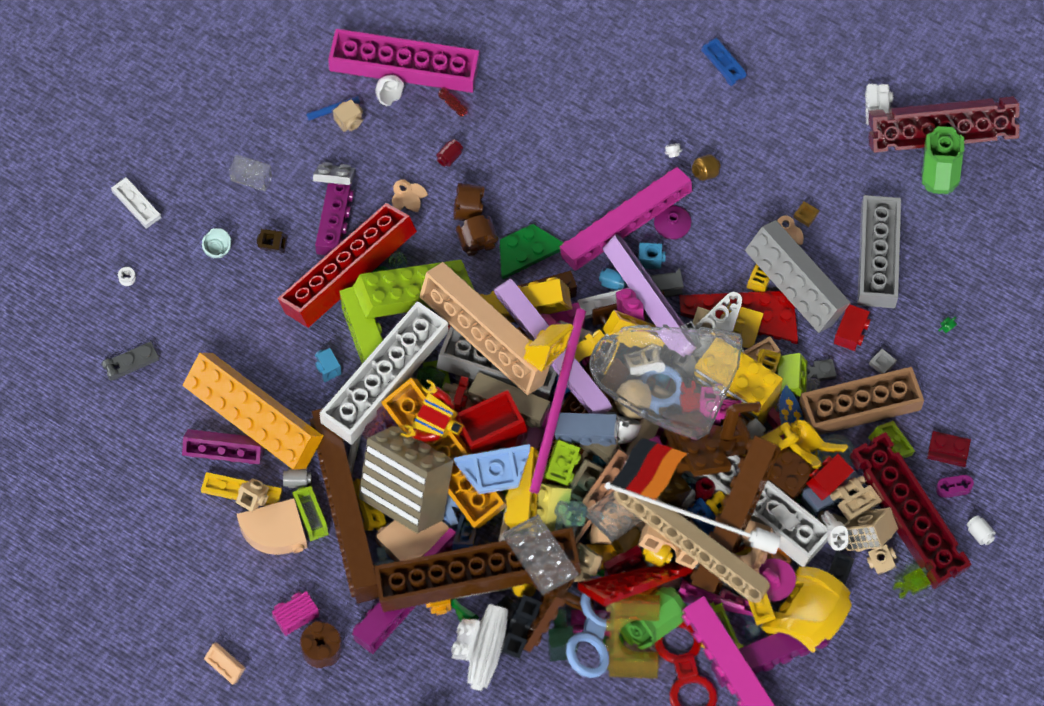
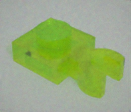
M918 568L903 576L904 582L895 583L893 590L901 588L903 592L898 597L902 599L906 597L909 591L915 595L930 587L931 583L922 569Z

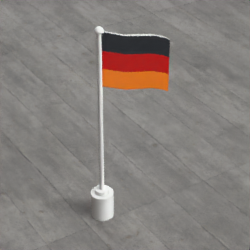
M642 438L631 450L622 470L615 479L605 484L607 490L610 488L749 537L748 541L751 542L750 546L762 551L775 554L779 547L781 536L758 527L755 531L752 530L748 533L656 500L668 485L679 462L687 455L685 452Z

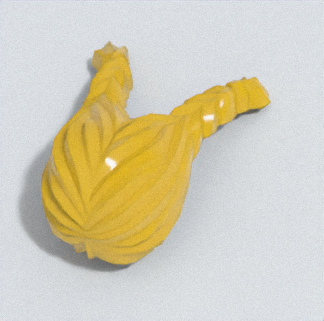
M796 420L790 424L792 427L791 431L796 433L799 439L794 444L788 446V448L812 464L813 468L818 469L821 467V462L817 456L810 452L820 450L839 453L845 452L849 447L847 444L837 445L824 442L813 426L804 420Z

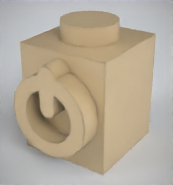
M351 99L347 102H342L333 110V117L343 132L347 130L353 131L363 122V111L359 104H355Z

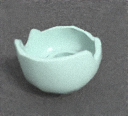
M221 228L211 229L202 240V249L211 258H222L231 248V237L228 232Z

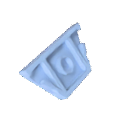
M530 444L454 457V462L478 494L519 488L530 453Z

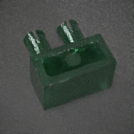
M559 610L557 617L553 620L555 628L548 629L550 662L568 660L566 646L569 639L576 633H573V627H568L566 610ZM576 645V648H575V652H578V646H577V645Z

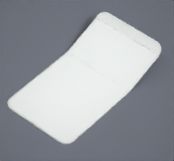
M782 503L771 510L778 521L788 530L800 524V521Z

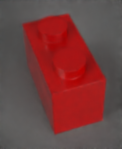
M849 304L833 344L852 351L856 350L857 345L861 346L865 337L862 334L863 330H868L871 319H868L870 311Z
M839 454L833 458L828 456L821 463L823 467L820 470L815 469L809 475L811 479L806 483L822 501L854 472L852 467Z

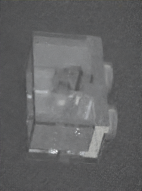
M235 155L229 169L231 181L262 191H266L272 178L271 165L240 155Z

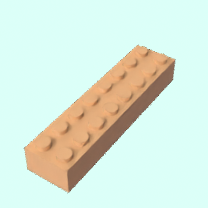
M442 262L426 272L420 293V298L446 320L527 396L544 385L550 365L541 372L523 359L526 352L525 346L530 340L519 329L515 328L445 263Z

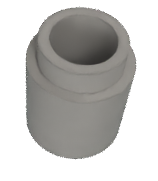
M288 469V471H283V485L288 486V488L308 487V484L312 483L311 472L308 473V469Z

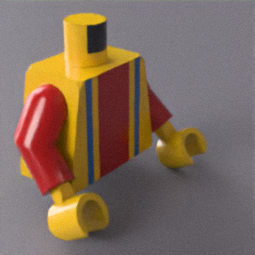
M426 380L431 384L429 389H425L422 386V389L428 393L412 427L410 425H403L409 431L407 434L400 433L401 436L430 442L438 441L441 437L446 438L449 431L459 435L463 424L455 421L458 414L455 411V404L448 393L439 387H435L431 380Z

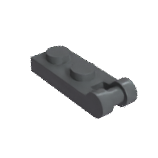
M150 341L112 359L104 360L102 366L107 370V376L112 381L158 361L159 357ZM119 365V369H114L115 366Z

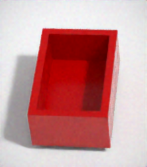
M508 390L459 412L455 418L457 422L463 424L461 433L472 454L482 453L527 432L525 422Z

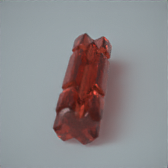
M443 87L439 90L438 96L445 100L444 102L454 111H457L456 113L459 116L463 117L467 114L468 109L463 104L461 105V102L452 93L449 94L450 91L447 88Z

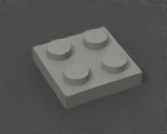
M324 162L318 165L313 174V181L350 185L355 176L356 168H351L350 165L346 164L332 166V163Z

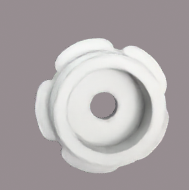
M680 144L665 146V154H668L669 157H677L680 155L679 152L683 151L680 148Z

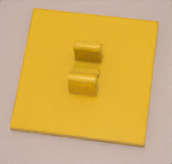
M744 307L740 308L731 337L741 347L750 348L755 344L764 313Z

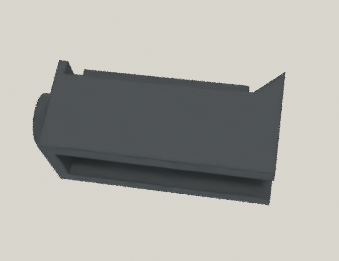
M680 268L676 273L671 272L650 276L661 292L664 291L665 298L683 295L682 288H684Z

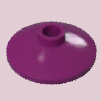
M672 205L654 218V227L664 238L679 239L689 232L691 218L685 209Z

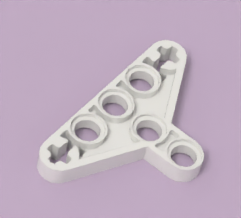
M737 292L727 294L695 325L704 342L692 351V353L696 354L697 358L705 354L718 336L725 337L727 343L744 353L741 345L731 337L742 304V297ZM730 298H731L732 300H734V299L736 298V299H737V305L733 303V304L729 307V310H728V309H727V306H728L729 303H730ZM722 310L726 316L723 319H718L715 316V312ZM704 323H709L712 325V330L705 332L701 326Z

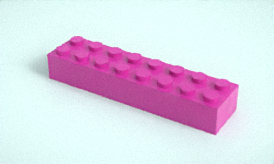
M335 29L328 61L329 70L333 72L379 79L384 76L395 75L405 83L473 93L479 66V50Z

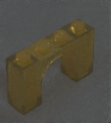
M636 594L607 605L606 612H610V619H606V631H610V638H606V648L609 651V666L606 670H609V677L658 679L659 652L632 651L622 644L619 632L625 624L631 621H659L660 595Z

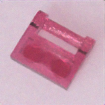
M380 407L377 410V416L371 423L366 425L362 434L367 440L372 435L392 426L398 427V425L390 418L385 407Z

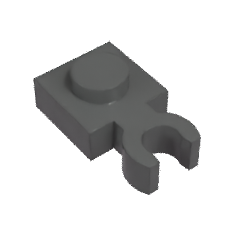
M833 359L814 361L813 367L807 365V372L809 373L807 381H810L812 377H816L817 382L836 379Z

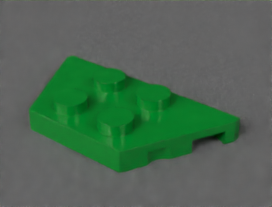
M534 224L500 239L502 280L559 253L563 242Z

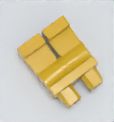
M600 329L592 335L590 333L582 337L584 340L578 342L574 356L578 363L584 357H588L602 348L599 344L607 337Z

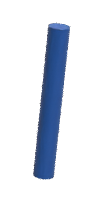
M358 96L342 101L347 102L352 99L355 104L360 103ZM342 102L307 113L308 121L333 113V110Z

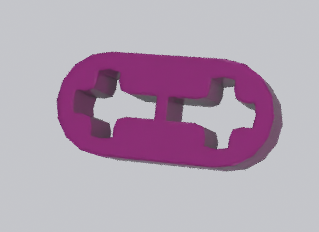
M968 475L943 478L938 481L936 492L943 498L966 495L972 491L974 481ZM962 481H964L965 484H969L967 488H964V486L961 485ZM945 485L946 487L950 488L948 489V491H945V489H943L942 486Z

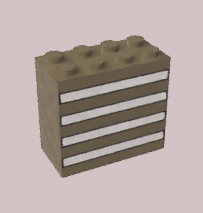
M392 426L367 439L359 499L412 531L419 533L444 519L453 459L420 440L401 436L400 433H407L399 427Z

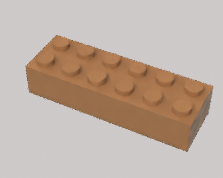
M908 367L801 393L799 405L805 421L813 426L818 435L920 411L924 398L913 368Z

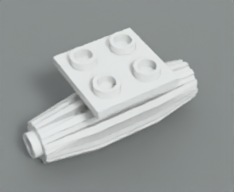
M488 604L481 621L462 619L457 627L458 636L452 646V658L470 661L467 683L471 684L470 688L482 691L483 688H487L498 665L500 651L506 635L508 609Z

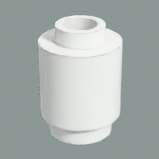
M979 515L973 517L967 523L968 531L980 545H988L995 539L994 535L996 532Z

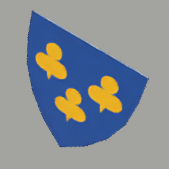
M787 385L783 389L779 401L781 425L785 422L791 424L796 420H804L799 403Z

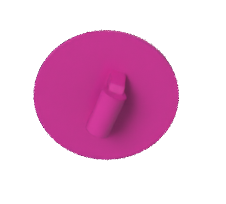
M766 559L765 563L761 564L759 574L767 579L770 585L769 590L766 592L769 602L779 601L790 595L796 584L793 568L785 561L779 559Z

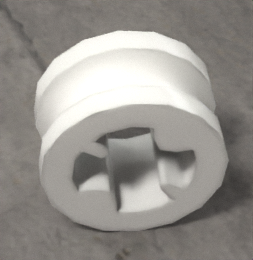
M123 267L119 270L118 278L122 285L131 286L134 284L136 276L132 268ZM130 274V278H129V279H128L127 277H126V278L123 277V275H127V276H128V275Z

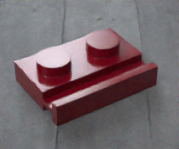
M933 431L927 459L965 467L971 439Z

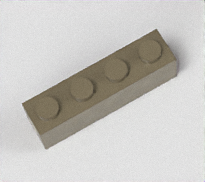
M480 372L477 373L468 391L469 400L476 405L508 390L525 424L532 428H541L550 409V401L533 394L527 396L519 388Z

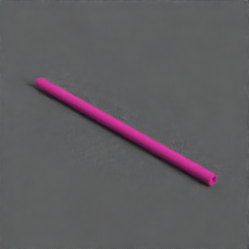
M577 309L575 313L574 327L567 344L529 490L532 493L538 494L541 488L586 311L583 309Z

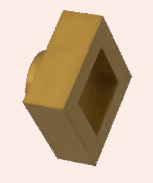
M804 201L794 213L793 218L809 227L819 215L820 210Z

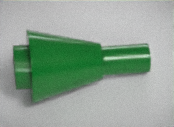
M456 598L450 599L451 606L455 609L460 622L462 619L479 620L478 615L461 605Z

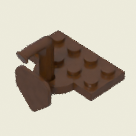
M756 401L731 405L726 411L722 427L708 425L701 412L665 417L664 424L679 451L687 453L684 460L694 477L731 471L732 465L727 456L746 455L748 453L746 447L751 436L739 413L749 411L758 413L761 410V403Z
M562 570L556 579L532 583L543 595L540 600L542 604L537 617L527 633L525 651L531 652L534 646L538 647L542 639V633H547L551 619L555 620L557 617L559 606L563 607L564 604H567L582 611L581 597L568 592L574 582V575L569 576L568 572ZM590 597V606L593 610L595 600Z

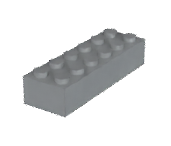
M863 195L860 216L857 305L896 307L899 284L901 198Z
M777 220L762 226L745 249V252L818 333L833 326L851 303Z
M450 326L439 353L438 369L468 377L471 380H474L477 373L480 372L519 388ZM551 365L544 385L531 393L546 400H549L558 376Z

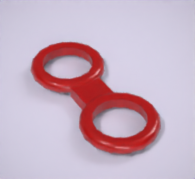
M683 622L677 627L690 632L694 642L692 649L688 653L683 655L669 653L663 645L662 638L654 643L658 654L665 661L674 664L678 680L672 685L669 693L671 706H681L678 701L679 690L688 683H697L702 685L709 694L707 706H716L718 701L717 691L711 681L704 676L698 675L694 660L701 649V642L698 643L692 634L694 630L691 625L687 626Z

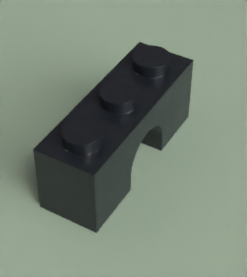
M526 595L519 596L506 629V635L500 651L502 654L514 659H520L527 642V633L537 617L542 602Z

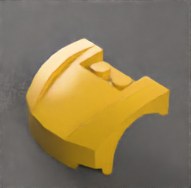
M798 567L795 572L796 584L793 591L780 606L779 611L773 612L776 619L763 623L761 628L768 636L778 632L789 634L802 642L811 652H815L816 646L824 639L830 640L844 623L852 605L849 600L851 592L841 581L826 571L813 567Z

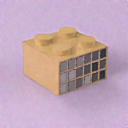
M891 508L868 510L855 519L847 521L844 525L848 530L846 549L847 551L856 550L860 552L865 549L873 548V550H878L884 547V544L898 530Z

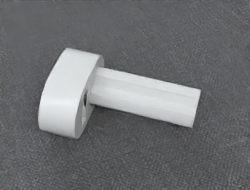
M825 511V514L821 515V519L828 527V543L834 550H842L848 543V530L842 522L835 519L832 513L830 514L829 511Z

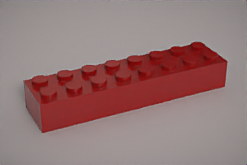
M385 203L277 298L285 314L309 328L340 300V290L353 287L360 274L371 273L417 232L410 216Z

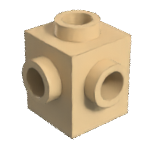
M252 478L247 483L244 482L239 488L236 503L253 512L259 506H263L266 503L269 487L261 481Z
M886 544L881 549L873 550L871 548L872 550L868 552L869 557H867L869 566L871 569L875 568L878 575L897 568L894 561L897 557L893 547L889 548ZM880 555L885 556L883 561H879Z

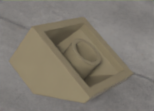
M585 457L568 488L572 489L571 497L582 501L604 467Z

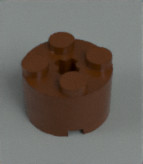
M458 183L456 190L458 194L454 204V220L465 221L482 215V198L484 197L485 187Z
M484 215L469 218L464 221L465 225L461 228L458 225L455 229L461 247L468 256H473L482 249L489 251L496 247L495 243L498 241V235L490 216L485 218Z
M315 621L303 631L300 638L301 651L305 661L310 666L323 668L329 665L332 666L339 660L342 653L341 638L334 626L325 622Z

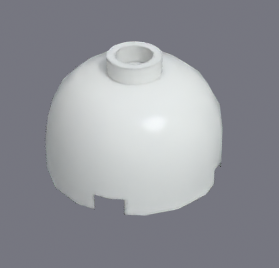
M609 411V412H607L606 414H617V413H616V412ZM616 415L618 420V445L620 446L621 443L628 444L637 437L641 428L640 422Z

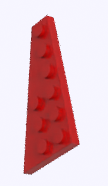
M781 291L738 293L742 297L741 307L764 313L757 335L764 334L772 336L777 340L784 339L791 341L793 344H798L795 307ZM729 293L679 295L680 316L694 319L698 307L711 311ZM730 298V304L734 303L737 305V299L732 300ZM717 310L716 317L720 319L724 311Z
M673 561L669 564L665 563L662 567L654 565L578 582V590L603 606H607L669 581L687 576L694 569Z

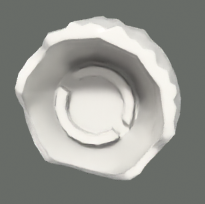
M395 75L380 78L375 90L379 102L385 106H390L393 101L399 100L404 83Z

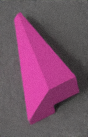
M683 580L677 592L684 603L692 604L704 596L709 604L712 602L715 605L723 603L724 611L753 616L747 599L722 589L720 595H717Z

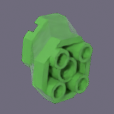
M938 126L931 134L929 133L926 136L922 184L929 192L949 194L960 183L964 137L961 134L959 136L953 127Z
M658 588L619 617L621 624L618 626V631L628 644L633 645L635 643L639 645L638 649H646L684 622L681 615H683L682 610L687 605L674 588Z

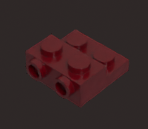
M636 545L603 563L605 576L646 567L647 565L643 562L640 547Z

